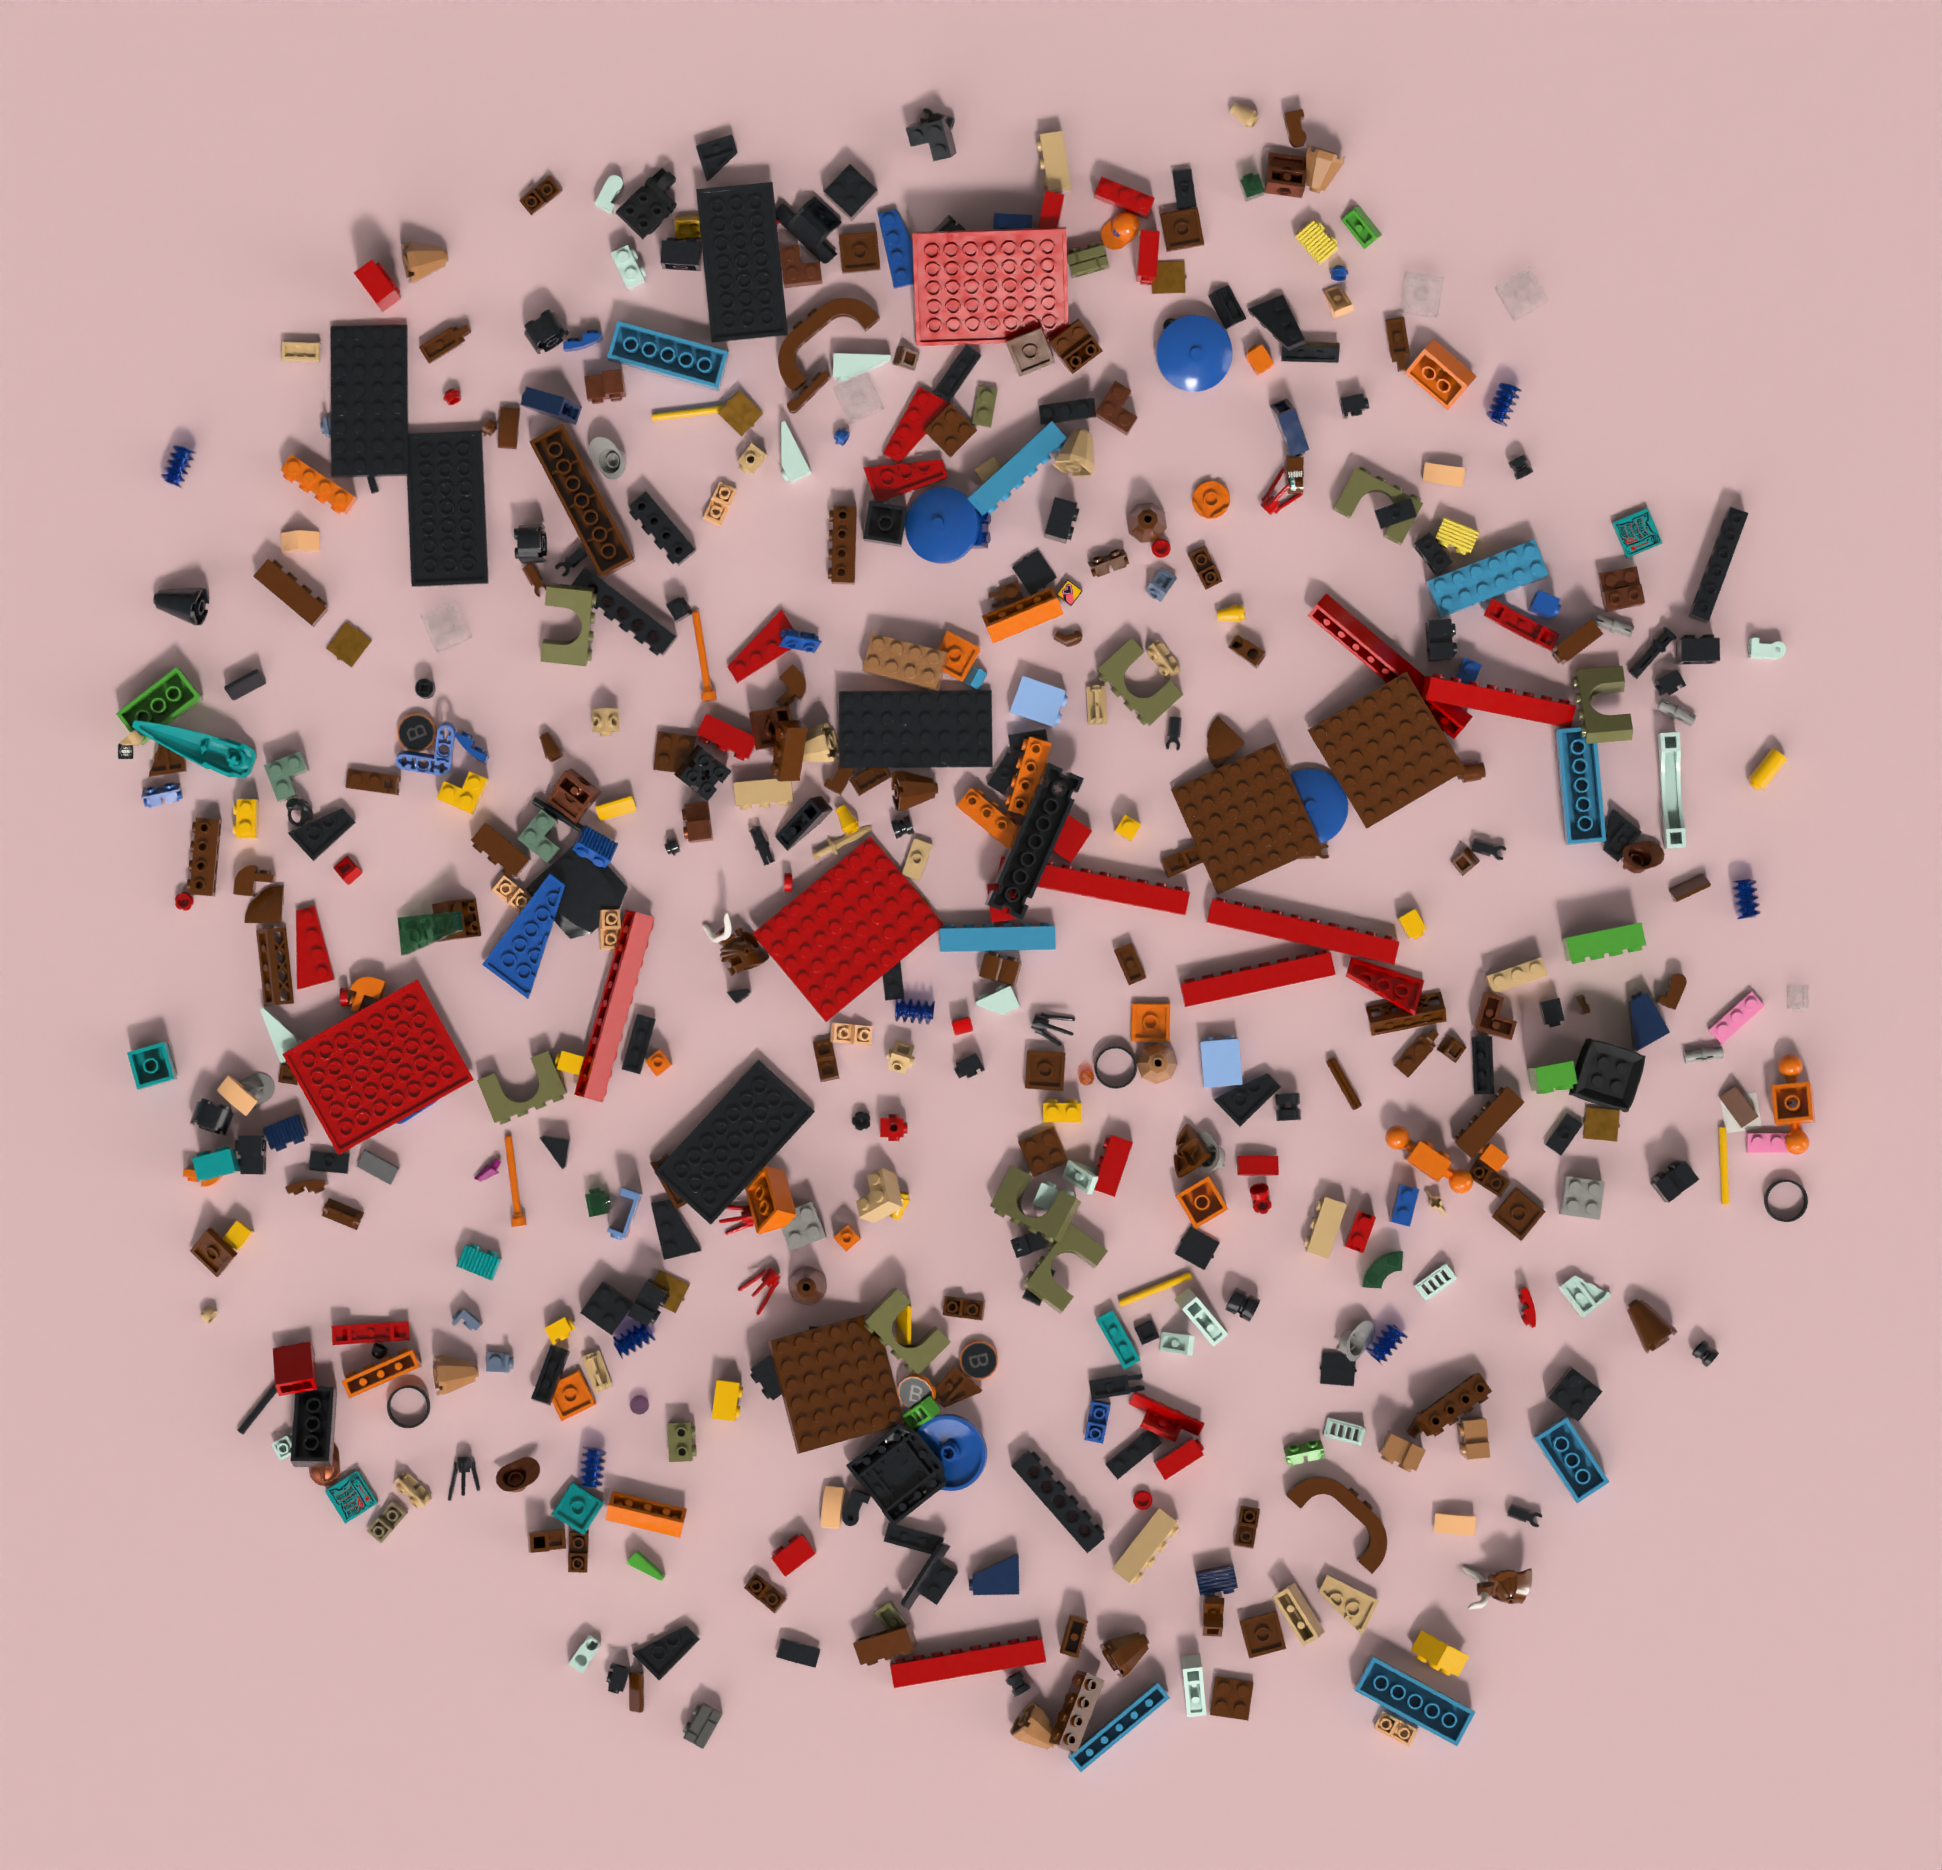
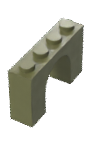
M1355 467L1333 509L1350 519L1360 499L1371 492H1380L1387 495L1393 504L1411 498L1416 514L1420 511L1423 503L1420 502L1421 498L1414 494L1409 496L1403 493L1404 489L1397 485L1392 487L1386 484L1387 480L1380 476L1375 478L1369 475V470L1363 467L1359 469ZM1415 518L1389 526L1384 537L1401 546Z
M548 583L546 586L545 606L571 609L579 616L582 629L581 633L572 640L544 639L541 647L540 662L586 666L588 661L592 660V650L589 649L590 642H593L594 638L591 624L595 623L596 615L595 612H592L593 605H596L597 594L594 593L593 587Z
M1131 638L1097 669L1099 672L1097 676L1104 683L1108 682L1112 686L1110 690L1117 697L1121 696L1125 700L1123 704L1128 710H1134L1138 714L1136 718L1142 725L1147 724L1150 726L1179 700L1183 693L1171 680L1155 695L1148 698L1136 697L1127 690L1124 682L1125 672L1144 654L1141 647Z
M1623 665L1577 669L1576 677H1573V687L1578 692L1575 693L1576 705L1580 704L1578 719L1583 723L1580 729L1581 736L1585 737L1586 744L1632 740L1633 725L1631 713L1604 715L1594 710L1590 704L1591 700L1600 694L1624 692L1625 677Z
M550 1051L530 1058L539 1079V1088L535 1096L526 1102L511 1100L505 1094L497 1073L477 1080L494 1123L505 1124L511 1121L510 1117L517 1115L519 1118L528 1114V1110L533 1107L538 1110L547 1106L545 1102L553 1100L555 1103L564 1099L563 1095L567 1094Z
M1011 1165L990 1204L995 1209L993 1213L1003 1218L1007 1215L1011 1217L1010 1221L1018 1226L1022 1223L1027 1226L1026 1230L1037 1234V1232L1044 1234L1042 1238L1051 1243L1054 1240L1060 1243L1081 1201L1060 1190L1046 1214L1035 1218L1026 1216L1022 1210L1021 1201L1032 1176Z
M1072 1223L1068 1226L1060 1243L1053 1241L1048 1246L1047 1250L1049 1253L1046 1257L1041 1256L1035 1264L1038 1267L1034 1273L1030 1271L1024 1278L1026 1281L1024 1287L1059 1314L1064 1311L1074 1296L1054 1281L1051 1274V1265L1054 1258L1063 1253H1072L1095 1268L1108 1252V1250Z
M894 1286L862 1319L866 1322L864 1326L871 1333L875 1331L879 1335L877 1339L885 1347L889 1345L893 1349L891 1353L898 1360L902 1358L906 1362L904 1366L911 1373L915 1371L919 1375L951 1341L934 1326L919 1342L913 1345H902L896 1342L892 1334L893 1322L911 1301Z

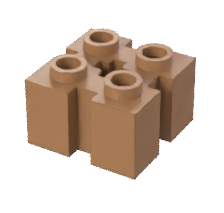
M1484 1417L1460 1419V1423L1457 1424L1458 1435L1462 1436L1463 1441L1459 1443L1460 1454L1464 1455V1458L1467 1460L1490 1458L1487 1419Z
M1388 1431L1378 1452L1382 1455L1381 1458L1391 1464L1396 1461L1399 1463L1398 1466L1411 1472L1412 1469L1417 1470L1426 1450Z

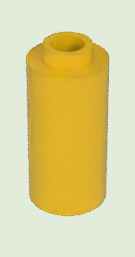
M1772 748L1749 776V784L1757 791L1759 789L1764 790L1785 764L1787 758Z

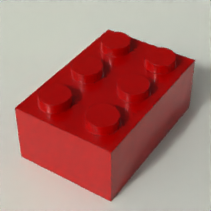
M370 260L354 272L382 312L401 299L398 295L401 291L379 261L375 264L373 260Z

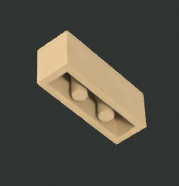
M1063 131L1040 134V140L1036 141L1038 152L1042 151L1043 158L1039 159L1041 170H1045L1046 177L1042 178L1044 189L1055 193L1071 191Z
M777 779L733 783L736 807L740 806V810L751 809V805H759V808L771 807L770 803H778V806H787L793 801L792 781L779 782Z
M1542 957L1485 976L1490 993L1495 994L1545 977L1547 972Z
M1324 1197L1323 1200L1319 1199L1316 1210L1319 1211L1317 1218L1313 1217L1310 1228L1313 1229L1311 1236H1307L1304 1247H1307L1306 1252L1329 1259L1347 1204Z
M1295 1583L1290 1584L1273 1596V1599L1303 1646L1319 1638L1325 1632Z

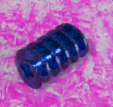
M1500 383L1498 387L1501 390H1496L1495 392L1498 397H1493L1492 399L1495 404H1490L1489 406L1492 411H1487L1486 415L1491 421L1507 427L1504 419L1510 420L1507 412L1513 413L1510 405L1516 406L1513 398L1519 399L1516 391L1522 392V390L1507 383Z
M174 445L172 448L176 453L169 454L173 460L166 461L170 467H164L168 474H161V477L165 482L182 488L178 482H185L181 475H188L184 468H191L187 461H194L190 454L197 453L185 447Z
M1756 880L1732 881L1738 884L1733 887V890L1739 891V893L1734 895V898L1740 899L1735 902V905L1741 906V908L1736 910V913H1740L1742 916L1737 919L1752 918L1759 915L1761 911L1755 910V908L1760 906V904L1754 902L1759 896L1753 895L1758 889L1752 887L1753 884L1757 883Z
M896 998L895 1020L898 1022L902 1016L903 1022H906L908 1017H910L911 1023H914L917 1018L918 1023L921 1024L923 1019H925L926 1024L929 1025L930 1021L933 1020L935 1001L929 1006L927 1000L921 1005L920 999L917 1000L916 1004H913L911 998L908 1003L905 1002V998H902L900 1003H898Z
M640 1323V1328L633 1325V1332L626 1329V1336L623 1333H619L620 1339H617L615 1336L613 1337L614 1346L622 1359L623 1353L626 1356L630 1355L629 1349L636 1352V1345L639 1348H643V1342L647 1345L650 1344L649 1338L654 1341L656 1340L649 1325L647 1327Z
M1394 1324L1393 1326L1386 1325L1388 1332L1381 1330L1383 1337L1376 1336L1378 1343L1371 1342L1373 1349L1366 1348L1367 1353L1381 1365V1360L1388 1361L1385 1356L1386 1354L1393 1355L1390 1350L1391 1348L1398 1349L1395 1343H1403L1400 1337L1408 1338Z
M583 1447L588 1450V1452L582 1453V1456L586 1457L587 1460L581 1461L586 1467L580 1469L585 1475L579 1476V1479L583 1480L584 1483H580L578 1486L587 1488L602 1486L603 1483L598 1479L603 1478L604 1475L599 1473V1471H603L605 1468L600 1464L605 1463L606 1460L601 1456L606 1455L607 1452L599 1448Z

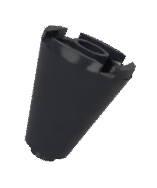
M203 588L159 590L154 595L153 603L157 609L198 626L203 624L208 614L205 606L206 603L209 604V593L207 589Z

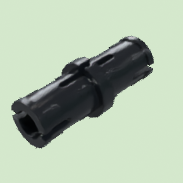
M758 826L755 829L749 830L756 845L755 850H758L764 863L763 865L766 866L769 862H775L769 849L770 844L768 841L766 842L761 827Z

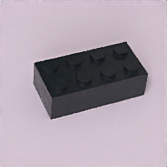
M317 1386L316 1390L295 1393L290 1459L294 1467L332 1468L337 1391L334 1387Z

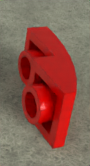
M1237 1156V1175L1277 1176L1279 1175L1278 1156Z
M1524 1286L1518 1290L1520 1302L1522 1305H1527L1526 1308L1521 1310L1523 1313L1521 1319L1526 1326L1530 1325L1533 1328L1536 1326L1535 1307L1527 1287Z

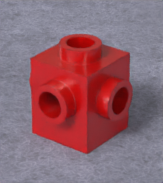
M888 1114V1118H880V1137H888V1141H900V1137H904V1134H907L908 1122H904V1118H900V1114ZM892 1124L897 1125L898 1129L896 1131L890 1129Z

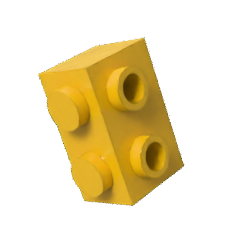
M237 799V803H234L233 814L236 815V823H233V834H236V838L258 839L259 801L256 799Z
M1047 1099V1103H1043V1122L1081 1123L1082 1103H1078V1099H1066V1103H1058V1099Z
M717 1379L712 1419L735 1421L736 1417L739 1418L741 1406H737L738 1398H742L743 1387H740V1382Z

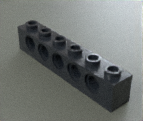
M1733 507L1727 509L1688 617L1705 623L1710 620L1749 513Z
M586 567L571 584L584 587L596 585L598 587L596 593L597 602L596 605H593V608L596 610L601 608L605 611L603 615L610 621H613V619L620 623L618 627L626 633L629 630L634 633L635 636L633 638L641 644L647 643L650 646L649 650L656 656L659 654L664 656L676 641L677 637ZM605 597L613 598L611 606L603 605ZM622 608L628 610V615L625 618L618 616V611ZM636 620H642L644 623L643 627L639 630L633 628V623ZM650 632H658L659 637L656 641L648 639Z
M1027 1450L1011 1464V1467L1088 1554L1105 1539L1102 1535L1105 1531L1098 1523L1094 1525L1090 1521L1092 1517L1085 1509L1081 1511L1077 1506L1079 1502L1073 1495H1067L1064 1491L1067 1489L1060 1480L1056 1482L1053 1479L1052 1475L1054 1473L1047 1465L1043 1467L1039 1463L1041 1458L1036 1452L1033 1451L1031 1453ZM1031 1466L1039 1468L1037 1476L1029 1475L1028 1470ZM1047 1480L1052 1483V1488L1049 1491H1044L1041 1488L1043 1481ZM1062 1495L1065 1498V1502L1062 1505H1056L1054 1503L1055 1496ZM1075 1510L1078 1513L1077 1518L1069 1520L1066 1516L1067 1512ZM1081 1525H1089L1090 1532L1085 1535L1079 1532Z

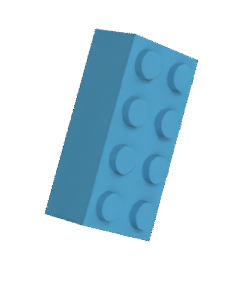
M1562 1417L1532 1437L1576 1503H1579L1609 1483V1480L1567 1417Z

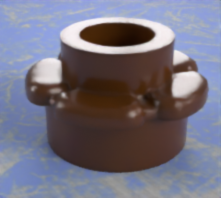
M490 419L481 428V431L484 433L483 436L487 434L491 436L497 430L495 426L497 422H493Z

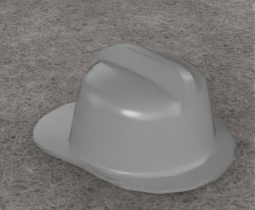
M606 437L593 439L589 445V455L592 461L606 478L617 479L621 477L627 463L625 453Z
M255 1073L239 1081L246 1091L259 1099L252 1109L267 1102L274 1094V1082L270 1076L264 1073Z
M1199 1131L1198 1135L1211 1153V1156L1199 1166L1200 1170L1204 1173H1211L1213 1170L1224 1168L1225 1151L1216 1143L1209 1132Z
M1367 1320L1362 1321L1355 1329L1344 1331L1340 1336L1336 1349L1346 1354L1350 1361H1356L1373 1341L1375 1334L1373 1323Z

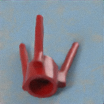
M1284 468L1280 470L1266 495L1261 499L1263 502L1260 506L1270 515L1273 512L1277 514L1282 508L1303 495V493L1297 494L1279 505L1278 499L1290 487L1289 484L1275 497L1271 495L1285 471Z
M729 1205L726 1209L742 1210L744 1212H741V1216L719 1220V1223L742 1220V1223H746L726 1231V1235L754 1226L750 1206Z
M771 1267L767 1270L763 1269L761 1273L738 1288V1291H742L761 1278L763 1282L751 1295L755 1297L765 1285L771 1286L756 1313L757 1315H760L774 1289L779 1284L778 1280L781 1278Z

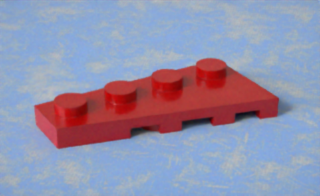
M919 387L885 448L883 455L901 463L926 435L923 429L949 402Z
M316 906L296 910L297 990L335 980Z

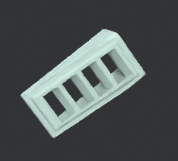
M1444 1263L1414 1287L1423 1299L1427 1301L1455 1281L1457 1277L1448 1265ZM1442 1270H1444V1272L1449 1277L1447 1281L1440 1273ZM1438 1275L1443 1284L1440 1285L1434 1276ZM1430 1279L1437 1287L1435 1290L1428 1283ZM1425 1284L1431 1293L1427 1294L1422 1285Z
M1328 1417L1323 1436L1361 1446L1366 1427ZM1332 1423L1336 1424L1334 1434H1330ZM1340 1425H1343L1341 1436H1337ZM1350 1427L1351 1431L1349 1438H1345L1347 1428ZM1355 1429H1358L1357 1439L1353 1440Z

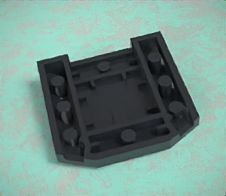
M572 847L526 888L533 897L550 873L566 884L554 921L570 939L592 934L599 927L600 910L620 909L628 889L608 865L605 868L598 867L586 857L578 856L572 850Z
M900 1423L846 1465L893 1526L947 1485L941 1460L918 1432Z

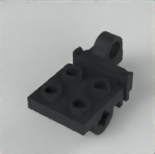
M661 168L653 177H649L645 185H642L616 210V214L642 239L648 234H652L676 208L677 204L665 193L676 182V177L669 171L666 172Z

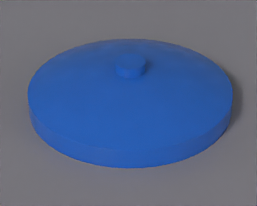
M1187 315L1174 320L1163 330L1156 346V361L1161 374L1171 385L1184 391L1199 392L1214 387L1225 377L1232 362V344L1227 332L1219 323L1206 316Z
M937 487L924 492L913 502L907 513L905 531L909 545L918 556L932 563L947 564L961 559L972 549L979 534L980 519L977 509L969 502L967 495L954 488Z
M1302 769L1293 772L1290 775L1321 844L1336 836L1345 824L1348 815L1347 796L1337 779L1324 771Z
M941 1414L933 1417L917 1430L943 1463L947 1485L940 1490L957 1491L964 1489L981 1476L987 1462V1446L982 1433L971 1421L955 1414Z

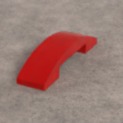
M1493 598L1483 615L1512 633L1549 651H1552L1560 636L1556 631L1536 623Z
M409 1321L331 1326L332 1345L410 1341Z

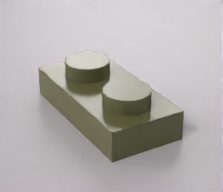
M978 387L972 425L991 428L998 389Z
M889 1601L874 1612L886 1630L907 1624L892 1601Z

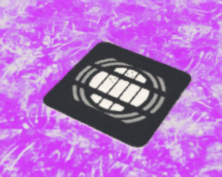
M118 744V759H133V745Z

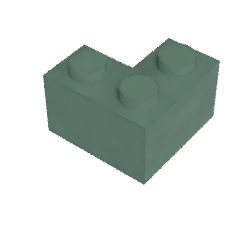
M297 752L264 765L278 802L281 803L298 796L292 777L309 771L303 753Z
M541 809L517 839L548 864L561 850L547 838V835L558 822Z

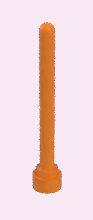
M694 610L692 618L704 687L701 699L702 702L717 700L716 691L711 688L700 613Z
M508 1134L504 1139L514 1212L511 1219V1227L527 1225L526 1217L521 1213L512 1136Z

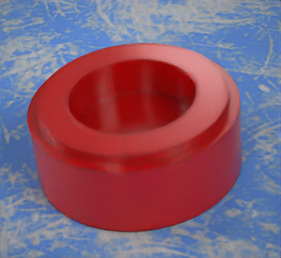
M785 873L784 892H791L793 875L792 873Z
M348 987L340 989V1003L342 1007H347L350 1004Z
M1264 1183L1254 1184L1250 1188V1195L1254 1200H1263L1270 1194L1268 1185Z
M1138 1491L1133 1497V1503L1139 1510H1146L1152 1505V1496L1147 1491Z

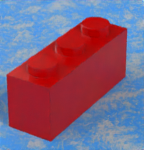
M1101 177L1094 194V198L1145 219L1148 218L1155 200L1152 196Z
M708 714L705 715L696 734L700 737L699 741L708 745L712 742L717 745L716 749L725 753L729 750L734 753L733 757L742 761L745 758L749 760L755 749L753 735Z
M1111 1135L1110 1138L1106 1137L1103 1145L1106 1151L1104 1157L1100 1156L1097 1167L1100 1168L1098 1174L1095 1175L1099 1178L1094 1190L1115 1197L1133 1142Z

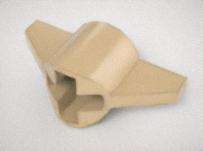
M135 729L120 743L122 745L139 746L143 741L144 734Z
M1426 1189L1425 1193L1429 1197V1206L1433 1209H1439L1445 1215L1446 1213L1441 1208L1442 1199L1439 1196H1432Z

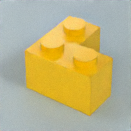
M469 771L462 789L444 781L436 799L474 815L489 780Z
M1423 1630L1420 1631L1411 1648V1651L1417 1654V1659L1424 1663L1429 1661L1430 1667L1448 1676L1451 1673L1459 1676L1469 1658L1467 1654Z

